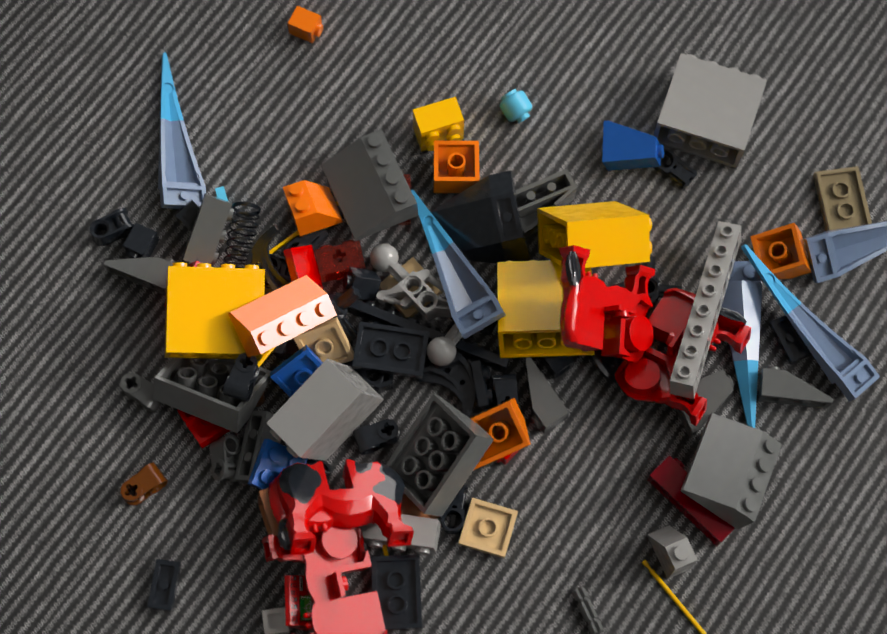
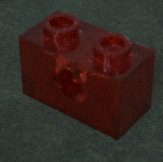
M347 240L340 245H323L315 250L322 283L343 279L348 274L349 267L366 269L360 241ZM341 257L343 261L338 262L337 258Z

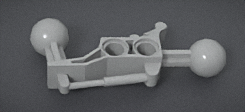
M381 243L373 248L370 254V263L373 268L380 272H389L398 282L391 289L382 290L377 293L376 297L379 303L398 304L404 310L413 305L428 322L436 317L452 318L447 300L438 297L427 285L430 282L444 293L442 283L432 276L428 269L418 272L412 271L409 274L398 263V252L393 246ZM412 286L419 287L416 291H409ZM426 302H434L431 307H424ZM456 324L453 325L444 337H436L430 341L427 347V356L433 364L445 366L454 360L456 356L455 345L462 338Z

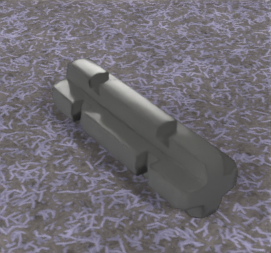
M580 587L573 591V597L579 603L578 607L585 623L588 622L587 627L590 634H597L603 630L600 620H597L598 616L590 599H587L588 594L585 588Z

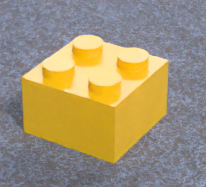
M456 97L413 109V130L421 152L425 150L434 151V140L460 141L464 139V118Z

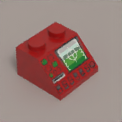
M284 576L286 626L303 631L313 630V628L305 627L306 623L311 622V618L303 617L304 613L311 612L313 605L306 590L305 576Z

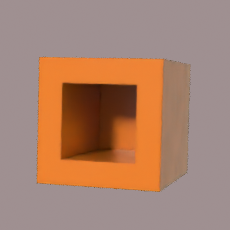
M300 6L295 8L287 23L289 34L310 43L314 42L316 36L319 37L324 27L321 15Z

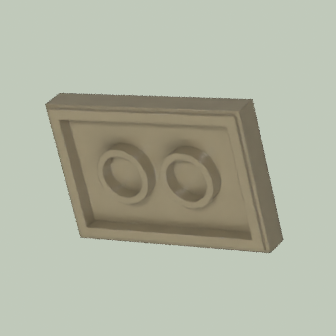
M858 166L814 172L813 178L826 231L872 223Z

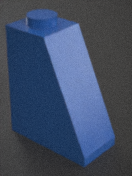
M604 121L602 162L608 171L661 166V158H664V147L662 144L660 145L655 136L611 121Z

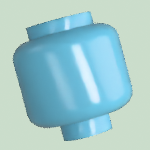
M513 89L501 97L500 108L508 121L513 122L517 120L518 123H521L530 117L528 112L531 111L532 104L524 91Z

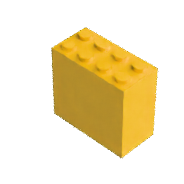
M616 201L537 208L539 254L561 265L563 259L559 248L571 245L590 250V256L586 261L585 268L650 262L652 244L649 240V231L652 229V222L649 214Z
M552 260L497 262L498 302L506 316L498 320L500 358L594 355V351L584 352L581 349L568 348L563 344L559 324L562 304V288L559 281L562 270L561 265ZM585 268V272H591L592 276V269Z
M176 262L173 263V266H168L166 274L165 358L237 359L240 354L246 353L228 313L264 296L265 269H259L258 265H245V268H235L234 264H222L221 268L211 267V264L198 263L197 267H187V263ZM264 353L255 355L256 359L259 360Z

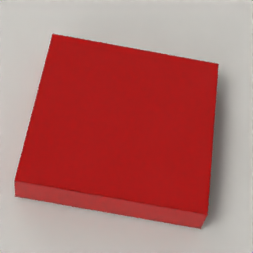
M312 245L289 248L283 251L291 282L307 275L323 289Z

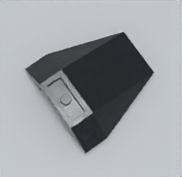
M511 170L488 175L430 211L468 261L497 264V262L531 260L527 238L524 237Z

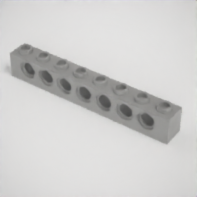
M718 221L670 378V394L690 399L695 398L741 243V225Z

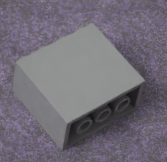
M681 53L653 136L662 145L737 168L745 151L767 80L755 74L749 75L740 72L736 68L720 66L714 61H704L694 55Z
M327 358L271 417L267 424L272 428L270 433L277 440H283L288 445L286 449L295 458L326 461L384 399L352 367Z

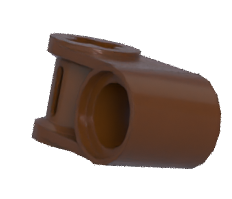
M152 462L144 466L137 474L122 484L121 495L128 505L137 506L151 495L163 489L167 485L168 480L156 464ZM131 489L136 491V496L133 497L129 491Z

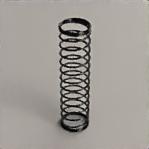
M238 201L232 204V208L235 211L233 215L247 220L234 221L231 219L232 222L229 224L231 230L227 233L229 239L226 241L229 247L225 249L227 255L223 260L226 264L246 265L243 262H227L226 257L228 256L240 261H246L247 259L234 256L248 257V255L240 253L228 254L227 249L231 248L238 252L249 253L250 251H243L234 247L252 249L245 245H253L256 242L248 237H231L230 232L233 231L239 235L249 237L256 236L257 233L254 230L245 228L258 227L257 223L249 220H258L261 208L251 202ZM236 206H249L258 211H243L237 209ZM239 214L247 216H257L258 218H248L241 216ZM237 222H248L256 226H246ZM235 223L236 225L245 228L232 229L231 225ZM237 230L250 231L255 234H243L237 232ZM235 239H247L253 241V243L241 242ZM229 240H233V241H235V242H237V243L245 244V245H232V246H230V245L228 244V242H229Z

